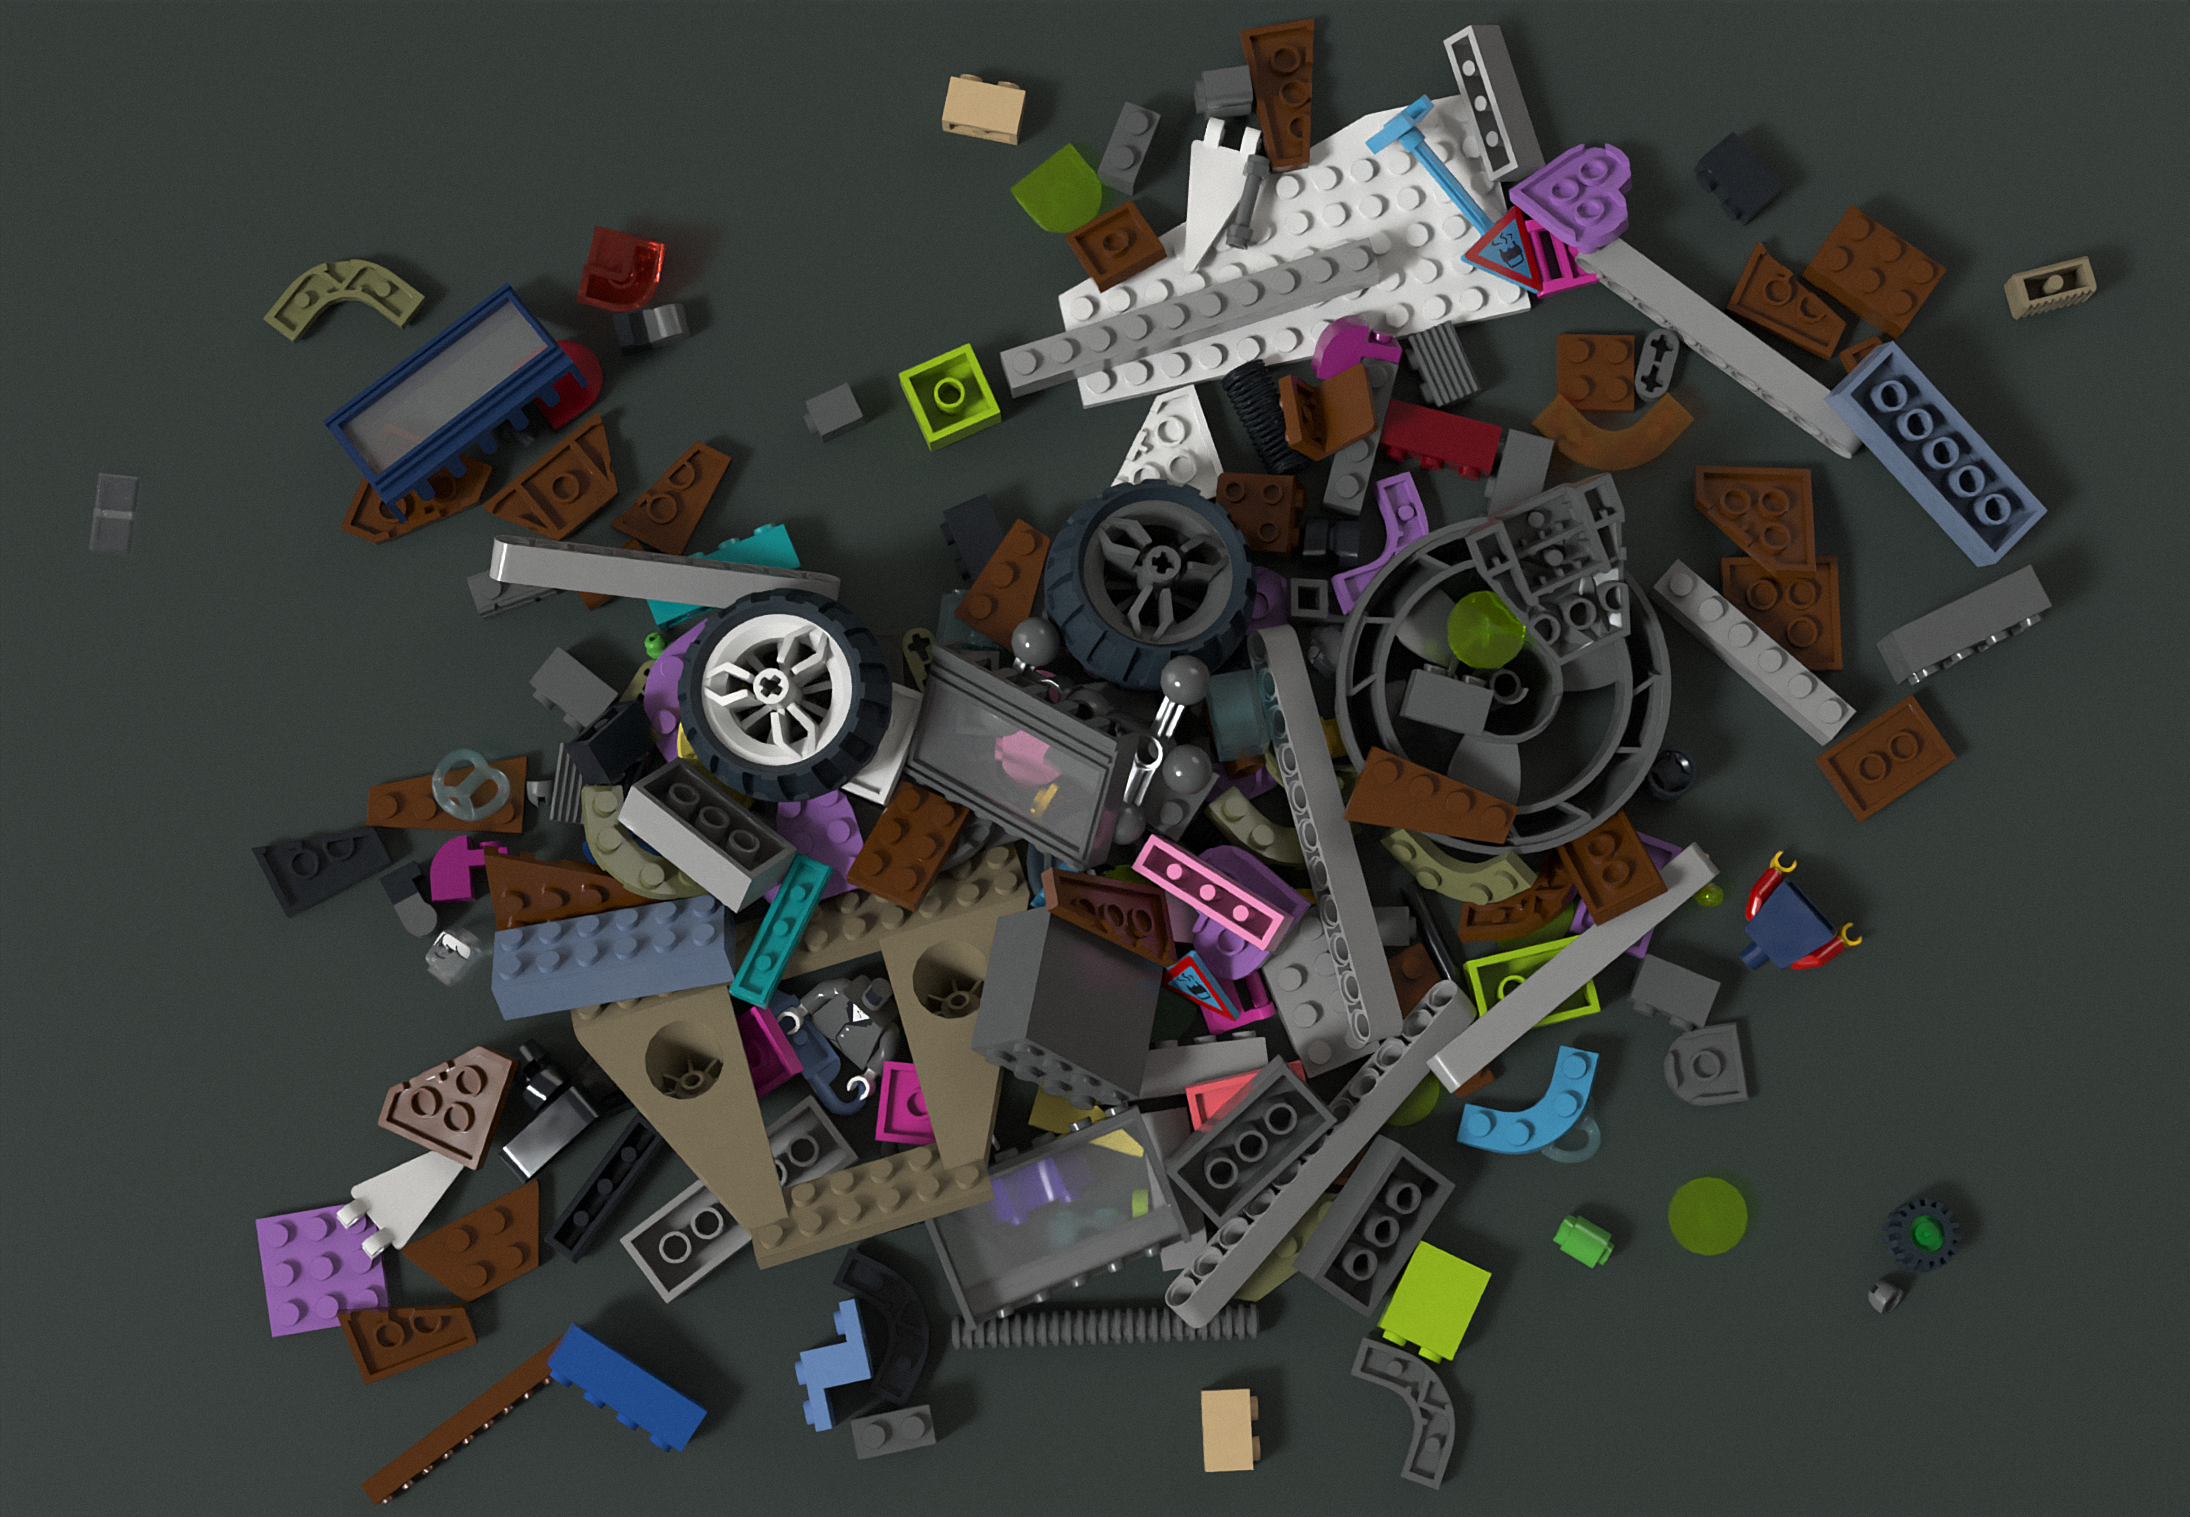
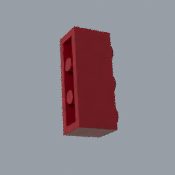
M1390 398L1377 451L1384 452L1383 456L1393 461L1405 462L1406 458L1420 461V466L1428 470L1441 472L1443 468L1458 471V476L1463 479L1480 481L1481 477L1487 479L1491 473L1502 427Z

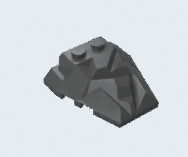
M1606 472L1587 477L1574 484L1564 483L1489 516L1485 519L1486 523L1475 527L1464 536L1478 573L1514 613L1556 665L1561 666L1631 634L1628 584L1624 583L1623 560H1627V551L1622 543V522H1625V511L1611 473Z

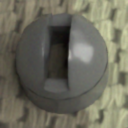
M555 779L526 781L528 798L532 804L540 807L541 797H545L547 807L552 804Z
M1877 1281L1874 1284L1879 1288L1875 1292L1869 1290L1868 1298L1873 1308L1885 1316L1898 1306L1903 1297V1291L1890 1281Z

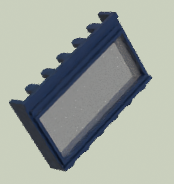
M507 282L326 418L323 423L398 521L404 524L408 519L396 505V502L412 490H415L423 501L431 500L435 496V490L427 479L444 466L447 467L454 477L459 478L463 476L467 468L458 456L477 442L486 454L495 452L498 444L489 432L506 419H509L516 430L525 429L529 424V420L521 408L538 395L548 407L557 405L560 401V396L552 385L568 372L582 388L589 383L572 359Z

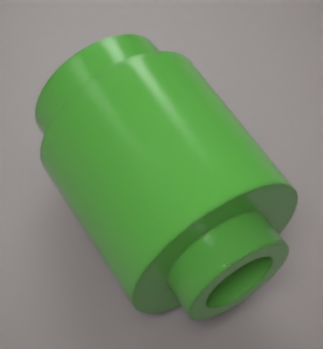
M1569 1213L1553 1238V1241L1560 1245V1250L1591 1268L1597 1262L1604 1265L1615 1246L1609 1242L1612 1234L1580 1215L1575 1218Z

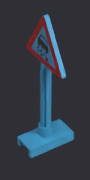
M1425 94L1383 125L1384 128L1365 142L1375 155L1398 140L1408 153L1411 151L1477 229L1480 233V238L1461 256L1463 262L1535 294L1542 291L1543 287L1521 209L1514 205L1496 223H1493L1424 141L1426 137L1417 128V125L1435 106Z
M1063 861L1062 864L1058 867V869L1068 870L1078 873L1082 872L1067 867L1065 861ZM1043 888L1030 904L1034 908L1046 906ZM1191 950L1178 960V963L1166 968L1167 970L1162 973L1161 986L1232 1021H1236L1239 1017V1012L1195 951Z

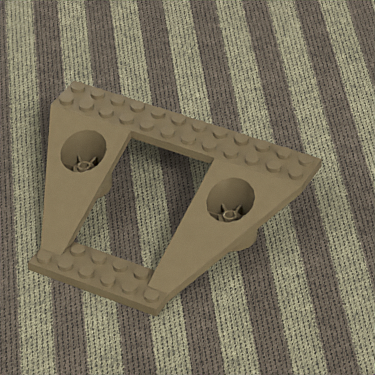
M1014 843L975 853L963 863L951 869L941 871L917 913L861 888L819 902L781 979L791 978L882 950L936 1138L935 1143L782 1189L729 992L733 981L570 1009L574 1032L580 1044L750 1235L760 1270L995 1199L987 1167L1005 1067L986 1062L984 1056L971 1050V1044L998 917L1033 908L1030 905L1032 902ZM765 916L736 925V975Z

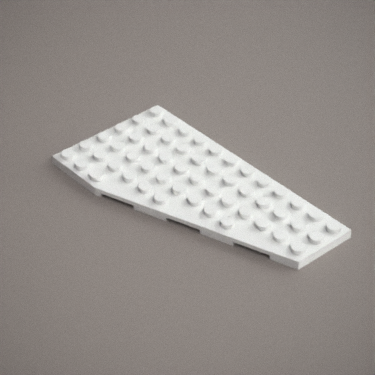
M1461 94L1432 100L1431 102L1435 106L1417 125V128L1426 137L1424 141L1490 220L1496 223L1507 212L1501 183L1489 181ZM1408 106L1368 114L1311 147L1307 169L1277 174L1269 172L1267 179L1261 180L1249 227L1254 231L1247 250L1233 248L1225 244L1228 227L1231 224H1235L1238 205L1193 274H1187L1184 270L1186 221L1158 237L1167 254V257L1101 294L1089 278L1059 296L1060 308L1067 332L1368 237L1381 272L1377 285L1077 378L1084 409L1182 388L1192 384L1196 385L1218 380L1231 370L1254 359H1263L1267 369L1312 359L1317 341L1323 330L1333 321L1349 315L1363 316L1370 327L1368 332H1371L1373 328L1383 329L1391 332L1396 340H1400L1423 332L1447 320H1451L1455 328L1530 311L1531 305L1526 289L1461 260V256L1480 238V233L1411 151L1408 153L1397 140L1374 155L1365 144L1369 138L1384 128V124Z

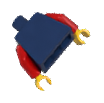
M1784 851L1776 853L1770 862V868L1765 870L1751 888L1744 912L1746 919L1749 921L1744 929L1754 941L1743 949L1739 955L1754 971L1769 958L1781 970L1788 966L1795 970L1822 967L1841 954L1845 948L1858 945L1862 941V936L1856 937L1852 941L1846 937V930L1853 926L1854 923H1847L1836 928L1788 875L1795 869L1797 862L1795 860L1789 868L1781 867L1778 859Z

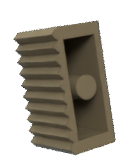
M2087 256L2013 274L2007 280L2008 282L2004 284L2012 317L2016 320L2021 316L2025 318L2028 314L2033 316L2035 313L2040 314L2042 311L2047 313L2050 309L2055 310L2057 307L2061 309L2065 305L2069 307L2072 303L2075 305L2079 302L2084 303L2097 289Z

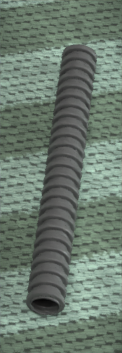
M1238 1304L1237 1308L1225 1305V1309H1221L1208 1324L1201 1328L1190 1327L1174 1311H1170L1169 1307H1164V1311H1157V1307H1152L1151 1311L1146 1312L1145 1308H1139V1312H1133L1132 1308H1127V1312H1120V1309H1114V1313H1108V1309H1102V1313H1096L1095 1309H1092L1089 1314H1083V1310H1078L1077 1314H1071L1070 1310H1066L1065 1314L1059 1315L1058 1311H1053V1315H1046V1311H1041L1040 1315L1028 1312V1316H1022L1021 1312H1016V1316L995 1317L977 1325V1329L970 1332L965 1319L960 1318L959 1314H954V1318H952V1343L955 1346V1350H960L962 1345H967V1349H973V1345H979L980 1349H985L986 1345L992 1344V1348H998V1344H1004L1005 1348H1010V1344H1017V1347H1022L1023 1343H1029V1347H1034L1035 1343H1041V1346L1045 1347L1047 1342H1054V1346H1059L1060 1342H1066L1067 1346H1071L1072 1342L1078 1341L1079 1345H1084V1341H1091V1345H1096L1097 1341L1109 1344V1340H1115L1116 1344H1121V1340H1128V1343H1134V1339H1140V1343H1146V1339H1152L1153 1343H1158L1159 1338H1165V1342H1171V1338H1177L1178 1342H1183V1338L1188 1337L1190 1341H1195L1196 1337H1202V1341H1207L1208 1337L1220 1340V1336H1226L1227 1340H1232L1233 1336H1239V1339L1242 1340L1245 1339V1335H1251V1339H1257V1335H1259V1311L1256 1308V1304H1250V1308H1244L1243 1304Z

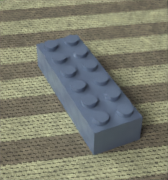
M1894 341L1876 346L1824 398L1829 406L1977 567L1996 564L2048 511Z
M709 894L495 932L491 989L504 1020H511L731 982L736 977V923L731 909L714 895Z

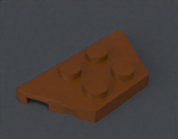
M596 412L482 505L484 509L494 516L550 540L564 541L620 496L603 419L599 413Z
M535 1179L403 1247L400 1251L402 1255L465 1302L471 1303L540 1267L539 1233L541 1232V1216H539V1192H541V1184L538 1179Z

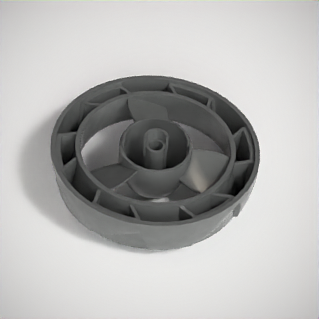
M1480 517L1447 525L1428 533L1404 547L1374 574L1362 590L1349 613L1341 634L1336 669V720L1347 754L1359 775L1371 746L1410 761L1399 744L1391 726L1385 698L1386 664L1394 637H1396L1412 652L1448 670L1446 677L1461 681L1463 675L1479 678L1486 681L1484 688L1494 691L1482 736L1464 735L1450 760L1446 777L1516 806L1521 788V761L1518 743L1533 738L1550 724L1560 707L1563 691L1592 690L1615 682V701L1611 722L1595 756L1573 780L1561 789L1539 800L1517 805L1519 809L1504 844L1419 831L1434 841L1468 852L1503 855L1511 849L1517 855L1539 852L1563 845L1598 827L1616 813L1644 780L1657 756L1669 718L1671 702L1669 654L1662 628L1653 607L1644 591L1625 568L1624 583L1628 584L1631 634L1561 666L1555 664L1533 636L1525 629L1512 626H1498L1473 632L1458 606L1436 584L1453 574L1476 567L1464 536L1475 527L1486 523L1485 519L1488 517ZM1496 678L1499 680L1500 683V691L1498 694L1494 689V681Z

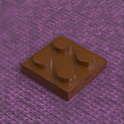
M1131 199L1065 235L1068 246L1100 294L1167 257L1164 246Z
M1558 334L1556 337V412L1633 413L1634 335Z

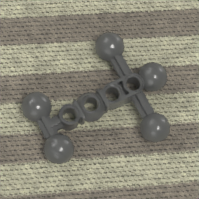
M1038 616L1028 617L1015 628L1012 634L1011 645L1016 659L1011 669L1016 670L1018 674L1016 681L1012 683L1022 688L1034 684L1044 685L1048 688L1046 698L1043 699L1055 704L1049 696L1050 687L1053 686L1058 692L1057 703L1066 700L1076 702L1079 708L1074 716L1085 721V718L1082 714V708L1085 704L1091 711V719L1103 717L1110 721L1108 731L1105 732L1115 738L1117 737L1115 732L1117 723L1124 728L1125 734L1132 732L1140 734L1133 768L1129 776L1111 843L1118 845L1131 844L1138 840L1145 831L1147 816L1142 803L1158 768L1162 767L1165 783L1175 792L1185 795L1196 794L1205 788L1211 780L1213 769L1209 755L1200 747L1190 744L1177 746L1173 737L1187 705H1194L1201 701L1210 689L1211 676L1208 667L1199 658L1189 655L1177 656L1164 667L1160 683L1165 698L1152 724L1134 713L1120 712L1121 707L1118 705L1111 707L1109 700L1100 691L1084 688L1080 684L1075 685L1074 681L1067 676L1058 675L1047 678L1036 672L1038 666H1044L1051 662L1060 651L1061 637L1058 628L1050 620ZM981 709L980 714L983 723L992 733L1009 736L1021 731L1017 727ZM1150 742H1153L1158 748L1159 755L1157 760L1149 753L1148 747Z

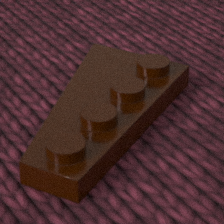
M1314 18L1240 31V42L1245 64L1249 66L1253 99L1266 156L1270 159L1269 167L1271 174L1307 169L1309 166Z
M1371 746L1341 819L1504 844L1519 807L1375 746Z
M524 756L369 787L366 826L374 828L524 835L526 781L529 758Z
M1050 868L1041 873L1047 911L1166 968L1178 963L1165 889L1057 868Z
M1421 942L1387 960L1403 1020L1435 984L1442 981ZM1485 1065L1453 1093L1461 1099L1495 1081L1489 1067Z

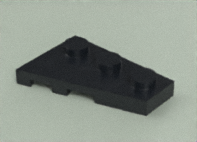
M374 827L331 834L315 839L286 842V844L251 848L288 918L393 864L384 843Z

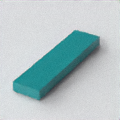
M800 853L796 854L729 989L730 995L767 1009L834 873L832 866Z

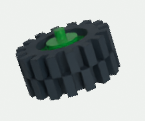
M1928 1198L1916 1199L1895 1208L1896 1211L1891 1212L1887 1216L1890 1222L1883 1224L1882 1231L1888 1232L1887 1236L1882 1237L1883 1244L1890 1243L1891 1249L1886 1250L1888 1257L1895 1255L1897 1259L1893 1263L1898 1267L1906 1265L1904 1271L1910 1273L1914 1271L1925 1273L1948 1264L1953 1260L1950 1256L1957 1254L1959 1247L1954 1246V1243L1961 1241V1234H1954V1229L1960 1228L1958 1221L1951 1223L1949 1220L1954 1215L1950 1209L1942 1211L1943 1203L1939 1201L1932 1203V1199Z

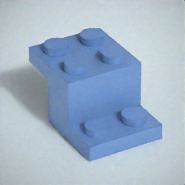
M859 1299L839 1302L840 1311L834 1312L838 1335L845 1334L847 1342L800 1352L801 1360L795 1362L799 1385L806 1384L809 1399L803 1401L806 1421L808 1425L815 1424L816 1432L832 1429L837 1426L829 1387L875 1377Z

